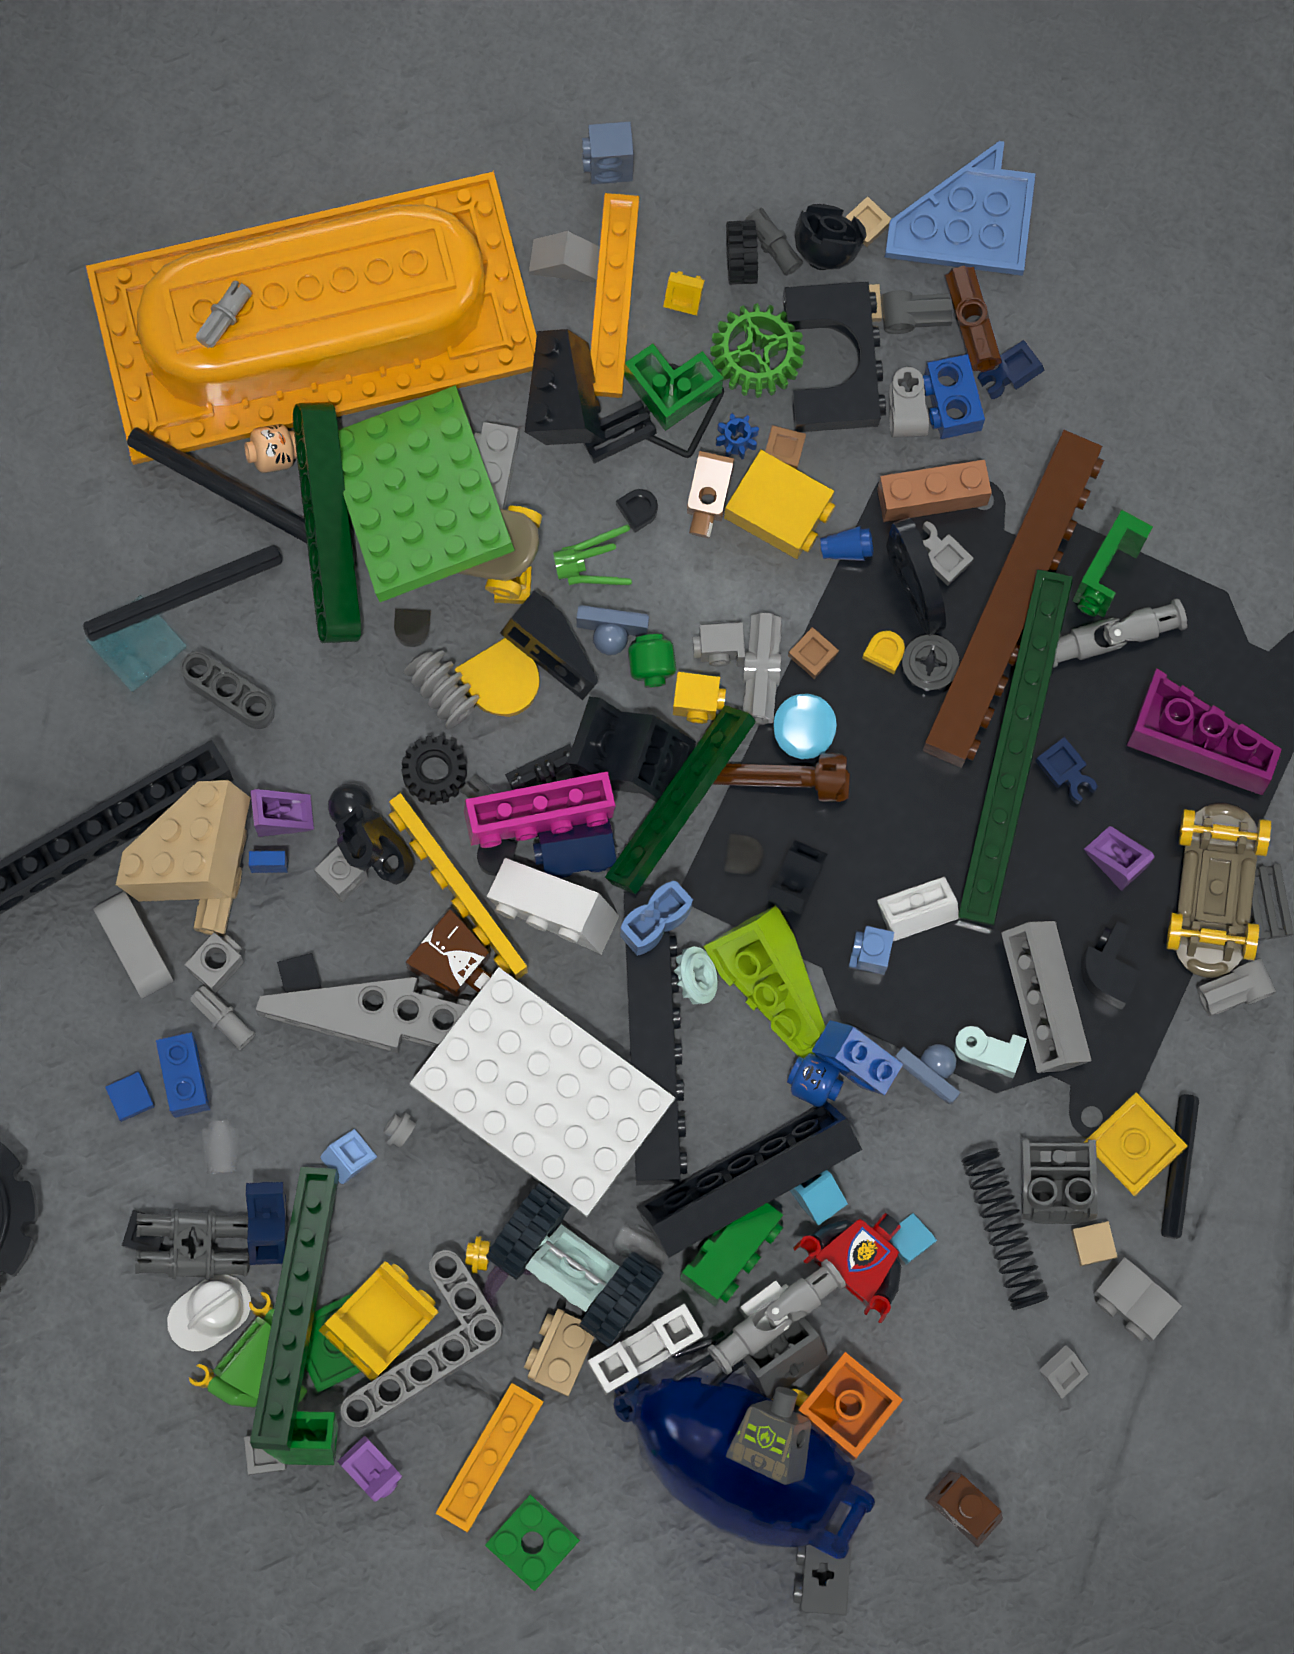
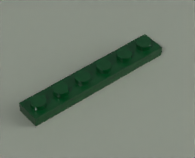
M727 705L722 708L606 874L605 878L613 886L635 895L637 894L755 724V719L749 713Z

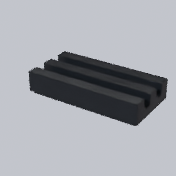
M640 400L599 421L601 430L605 431L606 441L615 439L641 424H644V428L596 451L594 447L604 442L583 444L595 464L657 434V431ZM617 424H620V425H618V426H616V427H614V428H612V429H610V430H607V429H609V428H611V427H613V426H615V425H617Z

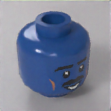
M811 1053L805 1056L804 1059L798 1057L787 1083L791 1084L792 1095L816 1107H821L828 1099L836 1100L844 1081L838 1079L840 1071L836 1067L825 1062L816 1054Z

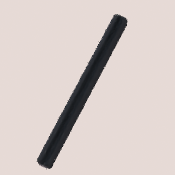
M135 427L131 431L127 439L128 446L307 544L304 518L144 430Z
M271 545L88 620L83 624L85 635L90 641L94 642L276 567L282 563L281 554L275 545Z

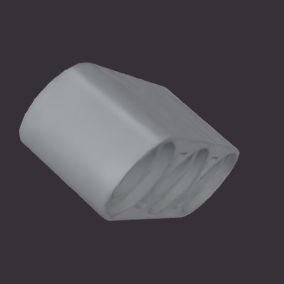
M125 891L93 908L141 999L174 982Z

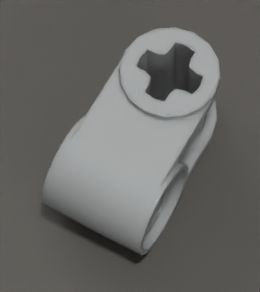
M913 367L901 368L895 373L889 386L891 436H927L929 418L925 402L923 376ZM907 382L908 388H912L911 392H906L905 387L900 386L901 383Z

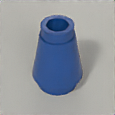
M861 526L821 538L823 559L865 561V557L873 556L870 528L862 529Z

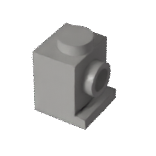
M743 623L700 625L699 636L693 637L694 658H700L701 662L709 661V665L712 666L727 665L730 663V660H736L737 667L744 666Z

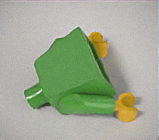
M260 1292V1294L267 1301L266 1306L262 1309H256L249 1302V1307L257 1318L215 1369L212 1370L210 1367L198 1364L196 1366L205 1371V1379L202 1382H198L189 1377L192 1385L207 1388L209 1393L229 1405L255 1408L257 1405L274 1313L273 1303L265 1292ZM303 1385L301 1386L299 1402L307 1393V1388Z

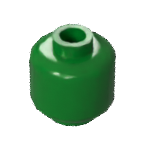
M649 634L636 637V643H633L628 648L631 677L637 681H644L645 688L666 685L665 679L672 677L676 673L673 643L664 639L663 634Z

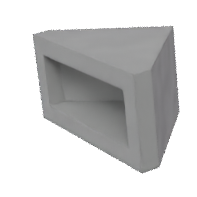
M569 231L533 239L529 274L597 283L600 246Z

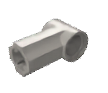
M1262 959L1246 963L1234 969L1231 974L1197 988L1201 1004L1209 1017L1243 1003L1249 1005L1276 993Z

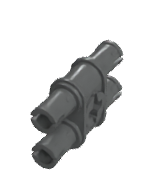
M178 1209L171 1211V1214L137 1213V1224H151V1226L137 1225L136 1237L168 1236L170 1240H173V1248H170L169 1251L136 1250L135 1261H150V1263L136 1262L135 1274L165 1273L169 1274V1277H172V1279H176V1277H206V1280H210L214 1275L247 1276L248 1265L232 1263H247L248 1252H214V1249H211V1241H215V1238L247 1239L248 1228L233 1226L248 1227V1215L220 1216L216 1215V1212H212V1210H208V1212H178ZM191 1230H194L196 1242L203 1245L197 1247L193 1259L190 1258L188 1247L182 1246L181 1243L188 1241Z

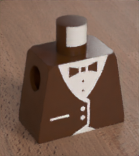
M450 909L406 961L407 969L456 997L468 985L479 993L492 977L483 969L490 959L489 952Z
M949 1471L925 1498L977 1548L1003 1520L1002 1511L965 1476L953 1471Z

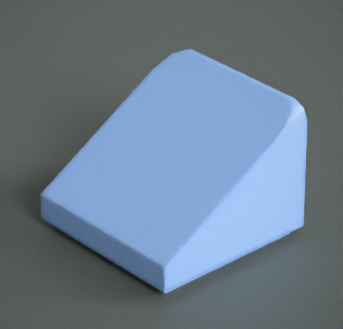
M353 1129L330 1144L320 1158L328 1168L337 1169L339 1173L338 1181L344 1184L374 1161L377 1156L359 1133Z

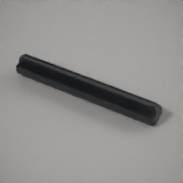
M1183 1094L1179 1097L1174 1130L1188 1147L1170 1163L1161 1229L1162 1236L1172 1239H1178L1182 1236L1199 1108V1097L1189 1094Z

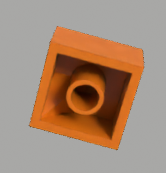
M844 1352L798 1411L803 1416L809 1418L811 1424L826 1439L854 1461L903 1399L849 1354Z

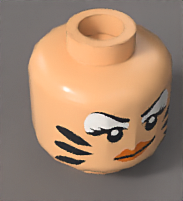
M283 424L255 428L251 432L250 442H245L244 444L248 463L254 462L255 467L261 473L289 469L293 465L294 459H297L294 431H289Z

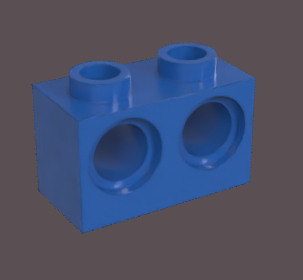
M969 355L928 362L923 379L925 397L930 396L933 407L929 409L932 428H938L941 439L982 431L985 417ZM949 376L956 384L947 387L942 385L938 378ZM952 408L959 409L964 417L952 419L946 411Z
M832 1020L828 1022L812 1049L813 1053L836 1067L841 1074L860 1088L882 1095L887 1093L903 1066L900 1061L855 1027Z
M193 1033L156 1040L169 1109L174 1118L210 1110L197 1041Z

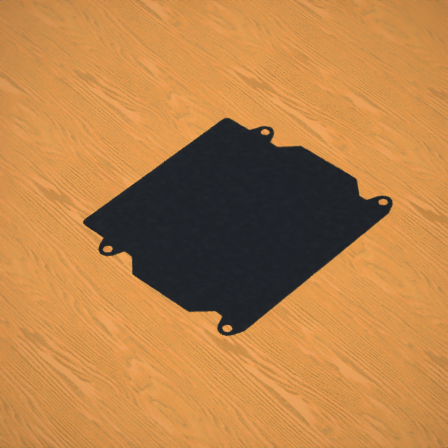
M878 482L856 527L861 526L862 529L870 528L873 556L865 557V561L839 560L803 634L804 636L813 627L835 646L839 652L815 679L791 659L775 695L774 717L780 705L788 698L797 694L819 696L831 706L836 717L837 727L832 744L824 753H840L847 757L846 770L850 773L848 799L840 802L819 801L818 791H816L815 787L730 785L681 887L693 899L692 907L736 927L775 906L766 898L780 872L787 852L795 840L828 854L802 914L785 912L783 910H780L795 936L802 959L822 968L841 1021L901 1049L905 1047L913 1055L920 1058L924 1050L935 1044L945 1045L955 1054L954 1042L959 1031L969 1026L978 1027L986 1036L1010 1043L1013 1034L1026 1038L1027 1040L1013 1078L964 1062L956 1054L957 1062L953 1073L994 1093H999L1048 1076L1070 1085L1069 1116L1071 1124L1080 1135L1088 1138L1136 1092L1139 1094L1193 975L1180 962L1176 951L1166 948L1171 913H1177L1185 851V846L1179 845L1183 810H1195L1196 813L1203 807L1211 804L1227 803L1238 806L1246 811L1258 827L1259 819H1264L1293 755L1294 631L1288 633L1270 651L1249 643L1227 591L1142 552L1139 553L1136 559L1117 549L1099 581L1101 585L1113 590L1116 595L1104 617L1087 615L1077 607L1078 604L1073 602V598L1106 536L1077 523L1070 540L1062 539L1058 550L1064 552L1056 572L1048 570V572L1073 576L1061 636L1070 634L1071 629L1105 619L1119 618V622H1121L1122 619L1129 616L1133 611L1146 607L1155 609L1166 606L1177 598L1180 600L1186 613L1187 629L1179 630V628L1165 631L1159 633L1158 638L1144 642L1125 640L1124 642L1127 644L1119 649L1083 660L1078 658L1059 662L1058 666L1053 668L995 926L958 918L957 920L893 941L888 967L884 975L850 968L849 963L856 931L864 933L866 926L888 930L878 905V899L945 877L957 900L958 910L960 911L1015 666L1007 664L1003 675L1009 678L1001 698L994 695L989 707L995 709L987 729L980 727L975 739L980 740L981 743L973 761L966 758L962 768L923 752L926 740L952 682L941 690L925 691L923 688L911 684L910 680L903 673L902 660L895 673L892 674L862 659L873 636L881 631H892L898 634L904 642L905 649L911 641L926 635L887 553L886 545L891 526L900 520L883 522L877 490ZM990 482L994 503L988 510H980L976 507L911 518L922 540L930 538L929 534L923 529V524L928 521L936 527L937 537L941 541L949 534L974 558L973 562L948 586L936 575L945 606L946 629L933 635L941 636L952 643L959 656V666L1017 537L1004 530L1006 502L1003 492L993 482ZM1166 616V617L1160 618L1159 621H1160V622H1161V621H1165V620L1170 619L1171 617H1170V616ZM1102 625L1094 632L1095 642L1100 647L1107 648L1113 646L1109 645L1103 635L1105 625ZM1021 632L1020 637L1016 643L1018 645L1021 644L1023 632ZM931 650L926 660H920V664L926 665L927 676H930L934 667L942 666L940 663L935 662L934 650ZM1156 668L1167 674L1166 678L1180 687L1184 685L1195 693L1194 696L1211 707L1214 705L1224 711V715L1238 725L1244 724L1282 749L1272 779L1263 795L1127 746L1148 685ZM773 721V723L759 725L741 764L813 766L816 768L820 755L809 759H799L788 755L779 746L775 738ZM1064 737L1087 764L1080 771L1081 774L1093 778L1098 787L1092 793L1088 787L1084 785L1078 786L1077 791L1083 798L1080 804H1076L1071 800L1069 786L1066 783L1057 789L1035 762L1038 756ZM1109 826L1145 847L1155 856L1148 868L1122 891L1084 850ZM1117 920L1130 926V929L1115 959L1142 971L1122 1010L1094 996L1086 987L1081 974V961L1084 952L1088 946L1101 951L1102 949L1096 945L1104 928L1112 929ZM1055 921L1092 1061L1064 1071L1037 1073L1001 932L1028 922ZM1090 1106L1097 1107L1103 1116L1101 1124L1093 1128L1087 1127L1081 1119L1083 1110Z

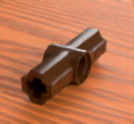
M965 265L954 268L949 274L945 275V279L972 370L981 372L993 370L998 364L1002 363L975 268L966 267ZM971 316L981 317L976 322L966 321Z

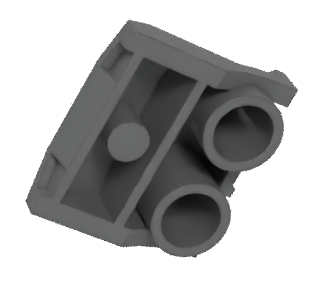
M1022 1139L1023 1219L1038 1224H1078L1096 1219L1098 1214L1096 1140H1088L1085 1143L1030 1142V1139Z

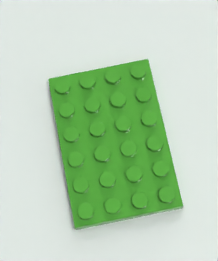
M456 385L338 430L345 485L343 495L379 602L515 551Z

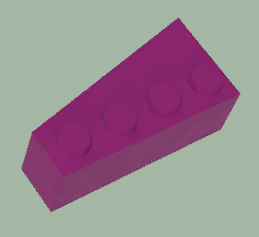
M1156 668L1148 685L1127 746L1263 795L1272 779L1282 749L1244 724L1238 725L1226 717L1224 711L1214 705L1212 707L1195 697L1193 691L1184 685L1180 687L1166 678L1167 674Z

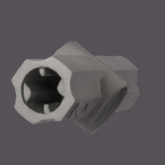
M771 613L751 615L749 651H746L743 683H746L743 711L749 713L755 719V724L760 725L773 723L776 686H779L781 654H779V643L781 642L782 623L781 617Z

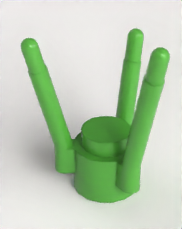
M624 525L617 529L615 528L576 545L563 547L561 551L553 552L558 579L568 578L569 585L578 583L631 585L632 580L630 578L579 574V572L586 571L584 559L616 549V545L611 543L588 550L585 549L628 532L630 526Z

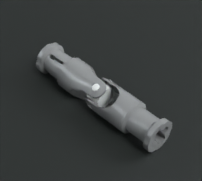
M1177 598L1166 606L1155 609L1146 607L1133 611L1129 616L1122 619L1121 622H1119V618H1110L1071 629L1070 634L1060 637L1053 668L1057 667L1059 662L1072 658L1083 660L1119 649L1127 644L1124 642L1125 640L1144 642L1158 638L1159 633L1176 628L1185 630L1187 629V617L1184 607ZM1166 616H1170V617H1171V618L1168 619V620L1161 621V622L1159 621L1160 618H1163V617H1166ZM1105 625L1104 638L1109 645L1113 646L1105 648L1097 645L1094 640V632L1098 627Z
M827 1259L822 1261L821 1268L806 1279H798L785 1289L779 1299L769 1302L734 1327L733 1334L717 1346L712 1344L707 1348L715 1363L725 1374H730L732 1367L747 1355L754 1356L787 1330L792 1322L798 1321L821 1305L820 1300L836 1288L843 1289L846 1286L841 1274ZM766 1316L772 1330L762 1331L756 1326L761 1318Z

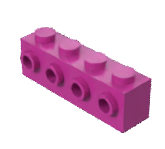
M608 772L465 799L464 815L471 846L480 844L482 848H489L501 844L504 839L516 837L517 841H525L535 838L539 832L551 830L553 834H560L572 830L575 825L587 823L588 827L603 825L608 822V819L613 818L616 805Z

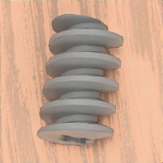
M443 650L436 653L426 652L409 663L404 673L406 676L413 675L411 683L415 687H421V696L423 698H430L428 705L432 709L439 708L437 712L438 718L440 720H447L445 727L451 729L471 714L475 708L474 705L480 697L477 694L468 698L465 696L471 686L467 683L458 687L457 683L463 675L460 672L451 676L448 674L454 664L450 661L441 665L440 661L446 654Z

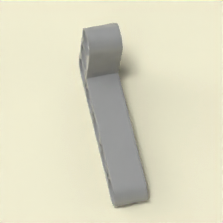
M450 1250L437 1252L431 1258L429 1271L433 1281L461 1326L349 1395L341 1405V1416L349 1427L365 1429L499 1344L502 1338L500 1322L456 1253ZM445 1259L452 1260L457 1265L455 1274L449 1278H442L436 1273L438 1263ZM462 1291H471L476 1295L475 1305L468 1310H462L455 1304L457 1295ZM482 1322H489L496 1328L495 1336L489 1341L478 1340L475 1336V1329ZM450 1342L462 1344L464 1347L462 1358L457 1361L447 1360L443 1355L445 1346ZM427 1362L432 1366V1375L428 1380L417 1381L412 1377V1369L416 1363ZM387 1382L398 1383L401 1388L399 1397L392 1402H387L380 1396V1389ZM355 1402H364L369 1408V1413L363 1421L355 1422L349 1418L348 1410Z

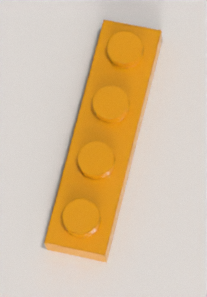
M511 1383L435 1514L467 1533L470 1531L544 1401Z

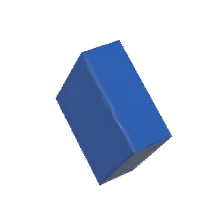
M249 851V868L251 873H288L286 852Z
M139 1072L105 1087L121 1122L155 1107Z

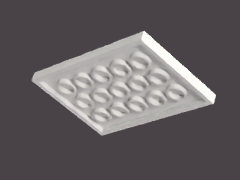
M499 967L410 1082L412 1088L538 1182L563 1198L585 1217L589 1216L675 1101L674 1096Z

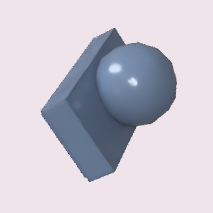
M583 605L578 606L577 628L595 630L593 633V643L596 649L605 655L620 653L627 645L628 635L643 636L648 633V614Z
M941 1044L929 1046L924 1050L921 1060L905 1047H902L895 1056L903 1064L902 1067L947 1104L952 1105L961 1092L944 1080L953 1074L957 1062L954 1052L949 1047Z

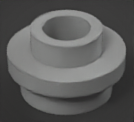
M404 1112L400 1117L395 1114L384 1128L383 1133L387 1135L385 1143L389 1146L394 1144L400 1148L412 1133L416 1123L409 1119L410 1115Z

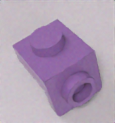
M366 1436L360 1439L337 1461L374 1502L391 1494L402 1477Z

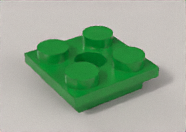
M529 1495L485 1546L535 1592L580 1540L534 1497ZM536 1532L542 1536L544 1545L540 1552L528 1554L523 1550L521 1542L527 1533Z

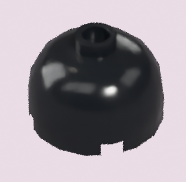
M812 204L807 207L806 212L802 210L794 233L797 250L809 262L810 266L817 270H834L849 265L858 255L867 236L866 228L859 219L853 216L852 221L842 216L843 209L826 204Z

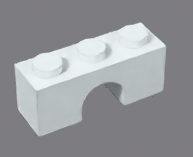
M683 1304L652 1322V1324L633 1336L618 1342L587 1361V1364L605 1395L624 1385V1383L702 1339L703 1334L686 1305Z

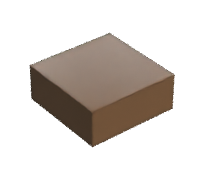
M772 425L765 452L797 470L806 434Z
M812 627L789 651L788 657L815 679L836 657L839 650Z

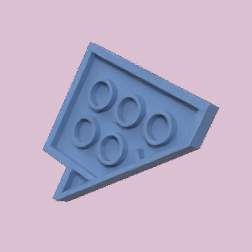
M997 142L890 220L885 258L952 267L965 265L966 267H974L975 270L1023 276L1035 173L1001 169L1004 142Z

